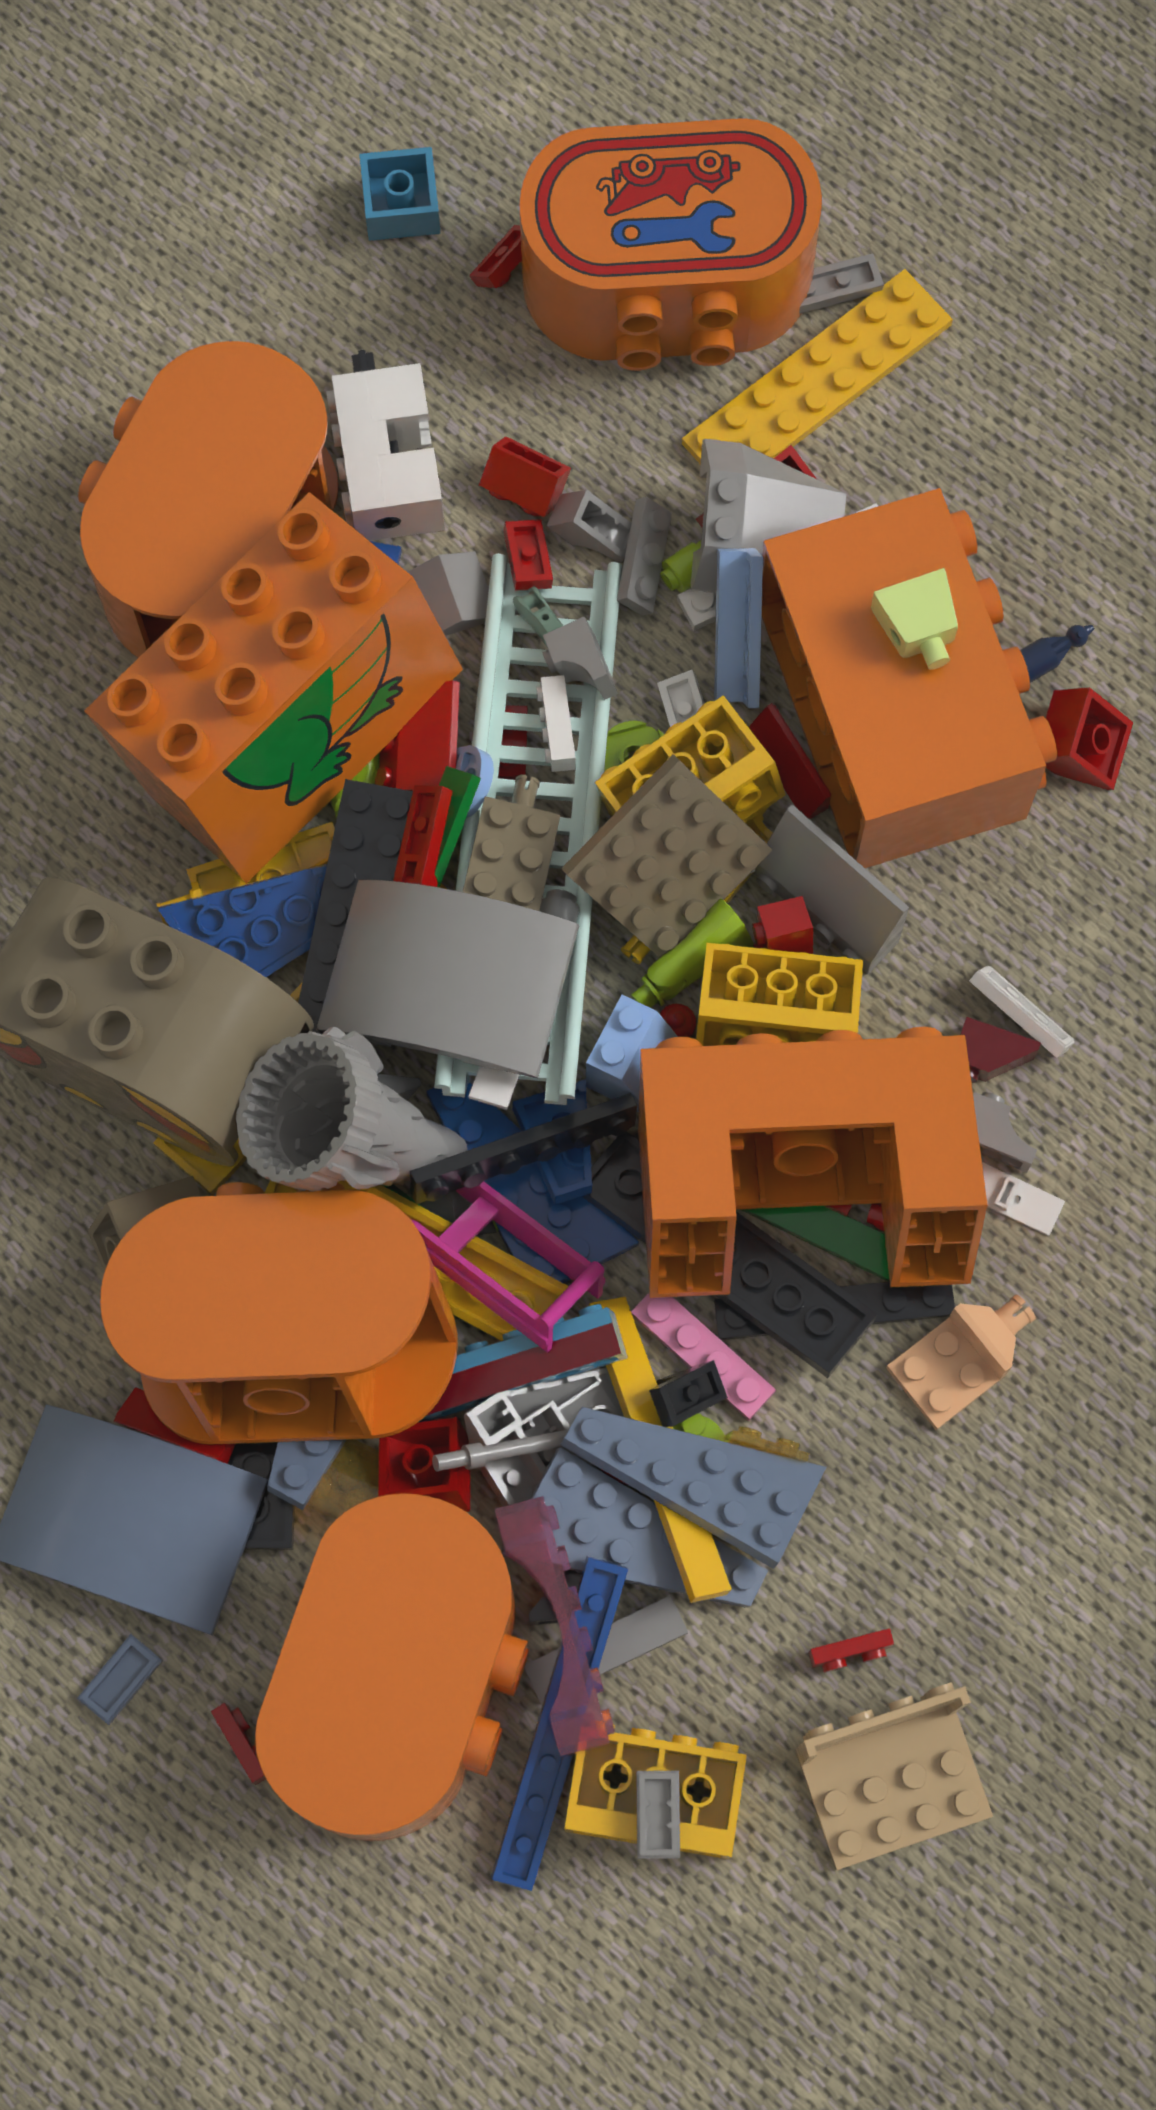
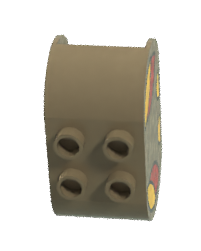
M52 877L42 879L0 948V1054L57 1089L195 1156L218 1165L233 1166L239 1157L233 1147L238 1140L236 1114L240 1104L239 1097L245 1087V1080L248 1074L253 1071L255 1063L267 1053L269 1048L274 1044L278 1045L282 1039L289 1036L295 1037L301 1033H308L314 1027L310 1015L294 998L243 962L205 942L66 880Z

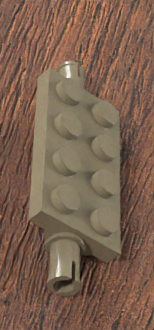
M518 775L515 778L511 802L486 796L484 798L462 892L540 911L561 815L535 809L534 804L540 781L531 776L528 789L526 790L527 775Z

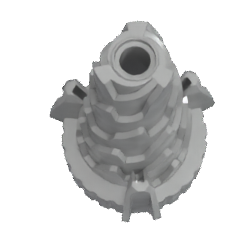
M329 1027L322 1035L309 1031L308 1033L297 1034L295 1037L289 1036L282 1039L278 1045L274 1044L269 1048L267 1053L255 1063L253 1071L248 1074L245 1080V1087L239 1097L240 1104L237 1109L236 1123L242 1154L247 1157V1163L251 1168L256 1169L257 1173L262 1177L297 1190L320 1191L322 1188L328 1189L336 1186L337 1182L344 1180L356 1189H368L381 1184L391 1186L392 1183L404 1186L405 1181L410 1182L411 1170L468 1150L466 1142L461 1136L443 1125L423 1118L424 1116L420 1109H417L410 1102L400 1097L397 1092L378 1081L377 1074L382 1071L383 1063L372 1044L356 1031H351L346 1035L339 1028Z

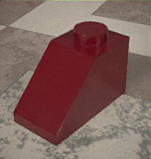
M966 1017L960 1035H965L971 1083H976L977 1080L986 1082L1034 1060L1041 1044L1039 1041Z

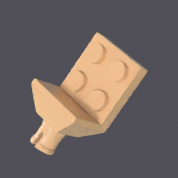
M1015 1294L1010 1298V1301L995 1311L988 1306L960 1303L953 1309L949 1318L887 1365L886 1369L936 1431L1002 1380L1012 1367L1016 1333L1027 1324H1031L1036 1320V1316L1030 1306L1017 1316H1012L1026 1303L1019 1295Z

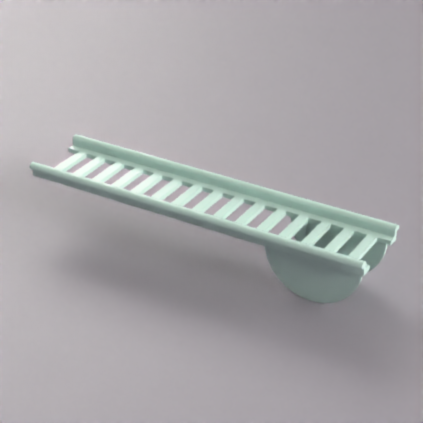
M499 553L492 556L472 746L487 752L492 758L494 767L493 779L486 797L496 799V796L512 797L515 787V780L498 779L500 762L551 766L550 763H546L545 748L502 745L503 729L542 732V728H546L545 722H540V715L505 712L507 696L537 699L536 687H541V682L509 680L510 664L548 667L542 653L546 650L512 647L514 632H536L521 615H515L516 608L513 598L515 596L523 597L529 593V590L515 591L510 564L507 563V557ZM618 562L609 563L607 571L594 570L593 589L552 586V589H538L546 602L591 605L590 621L587 620L596 636L612 678L619 611L617 595L622 574V564ZM558 618L563 625L576 620ZM584 682V685L565 684L568 701L582 702L581 718L570 717L572 734L579 735L578 749L575 751L576 771L574 784L540 782L536 799L573 801L571 818L560 817L557 834L569 835L568 852H552L549 868L561 869L599 830L602 798L595 781L600 779L604 773L611 697L604 700L601 693L594 686ZM526 781V784H525V789H526V790L528 789V785H529L530 781ZM482 805L471 817H466L462 828L456 891L459 892L463 891ZM566 875L565 886L545 885L542 899L545 898L546 893L550 890H565L577 897V905L579 906L577 919L579 929L547 1044L550 1045L548 1064L542 1063L538 1078L519 1075L518 1078L522 1080L546 1081L545 1103L567 1105V1099H575L593 900L588 893ZM438 1055L434 1088L442 1089L444 1096L465 1097L467 1085L470 1083V1076H476L480 1066L464 1063L457 1058Z

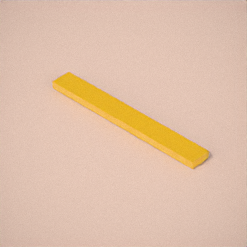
M626 1297L589 1303L588 1306L601 1304L602 1309L610 1308L615 1313L628 1358L608 1364L606 1368L623 1416L662 1426L649 1392L650 1389L658 1385ZM654 1500L690 1603L727 1595L732 1589L711 1532Z

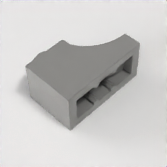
M587 489L561 494L546 527L572 546L587 547L608 556L618 563L624 562L631 522Z
M585 616L543 635L548 650L542 653L551 673L558 671L560 675H564L565 684L571 681H583L591 684L601 693L604 700L618 694L596 636Z
M975 1092L973 1099L981 1155L1027 1173L1032 1165L1037 1149L1026 1144L1014 1131L1009 1119L1011 1106L1004 1104V1099L993 1093L983 1092L981 1095Z

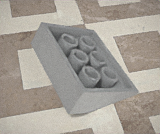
M791 805L784 813L767 843L773 850L755 868L756 881L764 891L771 895L775 892L783 900L803 896L812 926H814V934L827 945L833 943L843 952L841 957L863 960V971L869 974L899 943L909 907L794 805Z

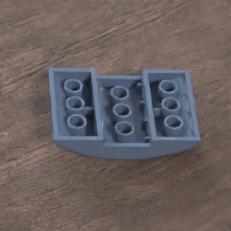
M46 1404L0 1523V1562L213 1636L269 1480L151 1436Z

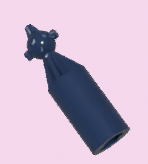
M1073 625L1067 630L1064 637L1039 638L1022 648L1020 651L1026 662L1030 683L1057 668L1071 646L1082 647L1088 641V636L1094 630V626Z

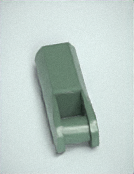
M531 587L529 593L523 597L515 596L513 598L517 612L533 628L545 645L546 642L543 635L564 626L536 587ZM537 606L539 610L532 613L531 609Z

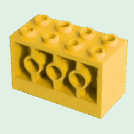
M724 695L715 701L703 704L695 715L683 723L679 722L672 725L665 732V735L652 744L641 746L634 752L631 758L619 766L610 767L601 775L600 779L595 781L596 787L611 817L673 754L745 823L786 795L775 761Z
M707 943L696 1040L702 1046L736 1045L743 1037L765 1033L777 1036L783 1043L816 1041L821 1035L835 1030H849L858 1033L863 960L815 955L805 952L797 953L767 948Z
M590 1721L589 1728L581 1727L564 1828L565 1832L637 1844L636 1771H679L680 1851L728 1860L732 1857L747 1754L738 1753V1745L714 1742L712 1749L697 1746V1738L682 1735H673L671 1742L655 1739V1731L632 1728L631 1735L614 1732V1724ZM613 1768L621 1769V1775L627 1777V1783H620L618 1789L610 1788V1782L603 1779L604 1774H610ZM696 1781L703 1783V1789L709 1791V1797H703L700 1803L693 1802L692 1795L686 1792V1788L693 1787Z

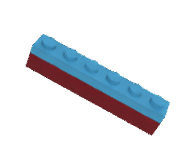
M596 1304L580 1309L578 1317L566 1321L561 1317L553 1326L552 1348L548 1353L518 1330L503 1334V1341L488 1345L487 1341H480L464 1348L466 1353L457 1355L453 1374L442 1397L434 1408L419 1422L433 1421L476 1407L498 1392L511 1391L541 1382L563 1379L627 1359V1353L615 1313L608 1307L602 1309L601 1304Z

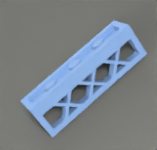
M755 548L717 549L714 699L717 700L724 695L728 702H743L747 708H759L763 556Z

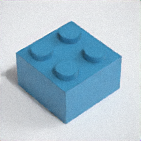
M432 147L359 154L369 241L441 234Z

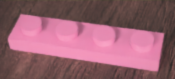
M648 1293L631 1311L632 1316L689 1368L714 1360L728 1397L725 1400L748 1421L776 1392L772 1385L674 1297L650 1298Z

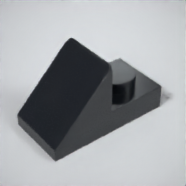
M714 1360L661 1378L656 1381L658 1386L649 1390L662 1427L675 1426L728 1398Z

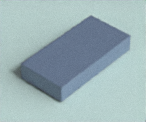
M130 1634L77 1699L105 1723L110 1725L163 1660Z

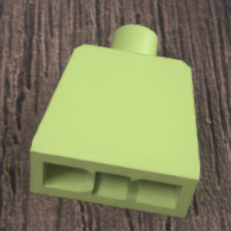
M944 568L874 591L871 604L872 612L901 657L908 658L922 653L930 670L940 668L950 661L944 645L955 640L958 622Z

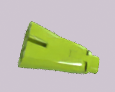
M720 898L678 945L648 968L647 974L641 979L643 985L631 994L632 998L649 1008L656 1003L662 1007L665 1004L663 1000L674 998L682 990L703 976L707 943L753 948L754 942L744 923L734 910Z

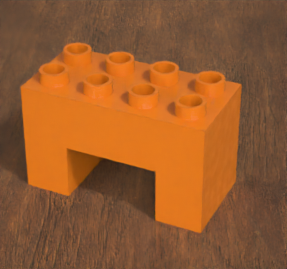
M914 1027L901 1032L896 1038L862 1039L856 1032L835 1030L821 1035L816 1041L783 1043L775 1035L758 1033L743 1037L736 1045L702 1046L699 1041L693 1038L673 1037L660 1042L656 1048L641 1049L638 1136L650 1298L729 1295L736 1228V1209L881 1203L890 1287L971 1284L987 1210V1197L965 1035L943 1036L935 1028Z

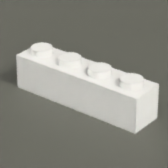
M564 675L541 677V687H536L537 700L542 701L543 707L539 708L540 722H545L546 727L542 728L543 743L548 742V749H545L546 763L551 764L552 772L575 770L576 757Z

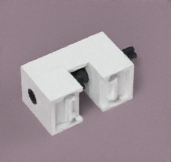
M359 350L358 354L351 356L354 373L332 376L334 390L326 391L334 446H342L344 457L336 458L340 481L347 480L349 492H342L346 522L369 541L445 530L434 448L399 452L432 446L421 364L376 369L373 352L366 353L365 350Z

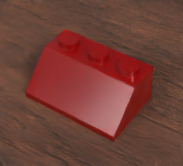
M454 680L446 681L401 728L397 736L380 751L379 769L376 773L375 785L413 791L414 785L439 786L446 766L456 769L460 682Z

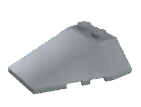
M703 439L700 477L706 478L701 548L693 553L691 590L716 593L717 549L755 548L762 555L764 540L844 517L846 493L742 443Z
M607 1368L496 1393L464 1414L469 1444L480 1442L484 1446L567 1430L572 1425L581 1407L624 1417ZM561 1447L562 1449L566 1450L567 1452L571 1453L572 1455L576 1456L577 1458L583 1460L584 1462L588 1463L589 1465L593 1466L594 1468L602 1472L601 1468L595 1466L594 1464L583 1459L577 1454L571 1452L565 1447ZM558 1448L488 1461L484 1467H479L515 1526Z

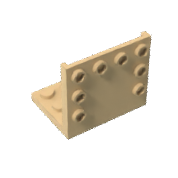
M950 1682L928 1690L927 1693H924V1696L920 1697V1702L914 1703L912 1696L902 1698L888 1704L890 1712L874 1717L872 1709L848 1717L849 1726L834 1730L832 1723L811 1729L803 1736L804 1741L797 1747L795 1752L836 1871L993 1817L957 1715L958 1711L971 1703L965 1686L954 1689L953 1683Z

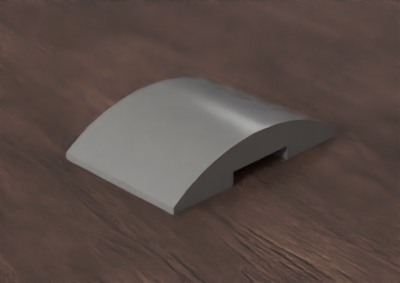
M358 880L316 1030L324 1033L329 1027H336L346 1035L351 1031H356L362 1034L370 1043L389 1047L391 1045L457 1058L468 1064L538 1078L579 925L537 910L474 894L404 882Z

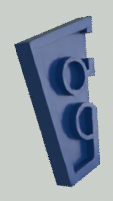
M586 1079L576 1082L575 1099H567V1105L545 1103V1092L513 1101L512 1110L521 1130L524 1131L586 1109ZM590 1145L581 1149L573 1148L564 1151L549 1161H536L554 1205L592 1193Z

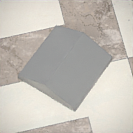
M475 551L437 555L408 571L415 579L445 636L485 624L489 589Z

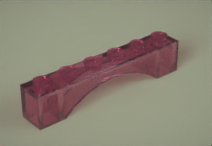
M541 1496L495 1509V1516L505 1554L521 1565L539 1584L552 1605L560 1627L563 1645V1674L557 1698L549 1714L560 1759L607 1746L610 1743L608 1735L614 1734L615 1729L609 1708L601 1710L597 1694L604 1692L598 1667L589 1668L586 1652L593 1651L587 1627H578L575 1611L582 1610L576 1586L568 1587L564 1571L571 1568L565 1545L557 1547L553 1535V1530L560 1529L554 1505L546 1506L544 1498Z

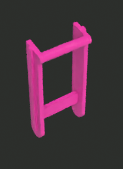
M485 1182L473 1188L464 1187L456 1190L472 1205L439 1237L435 1236L417 1221L411 1220L418 1229L432 1263L436 1268L547 1353L552 1348L553 1326L586 1291L597 1299L603 1294L606 1278L604 1277V1268L599 1262L593 1261L591 1263ZM492 1219L573 1280L569 1287L541 1316L459 1254Z

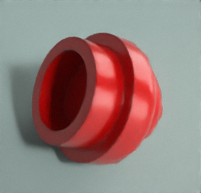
M673 1003L666 1006L660 1012L662 1018L678 1037L690 1038L695 1032L696 1017L688 1006Z

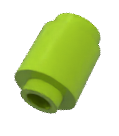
M701 540L696 544L693 542L689 543L662 562L663 571L660 572V576L671 591L676 589L682 593L691 588L693 553L701 548Z

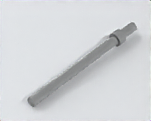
M569 1429L484 1446L480 1442L463 1445L461 1450L433 1455V1467L435 1471L463 1466L469 1470L484 1467L488 1461L563 1447L560 1444Z

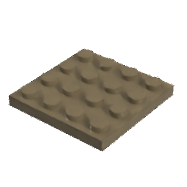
M673 754L561 869L660 958L678 945L698 922L705 917L709 909L720 898L724 900L773 849Z

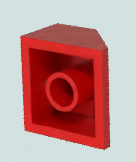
M1090 687L1054 690L1046 720L1054 736L1057 758L1055 761L1046 763V768L1055 775L1106 790H1114L1133 721Z
M458 1418L419 1422L398 1434L379 1438L378 1497L391 1494H417L443 1500L465 1512H470V1469L467 1470L463 1466L435 1471L432 1463L433 1455L461 1450L463 1445L469 1444L468 1435Z

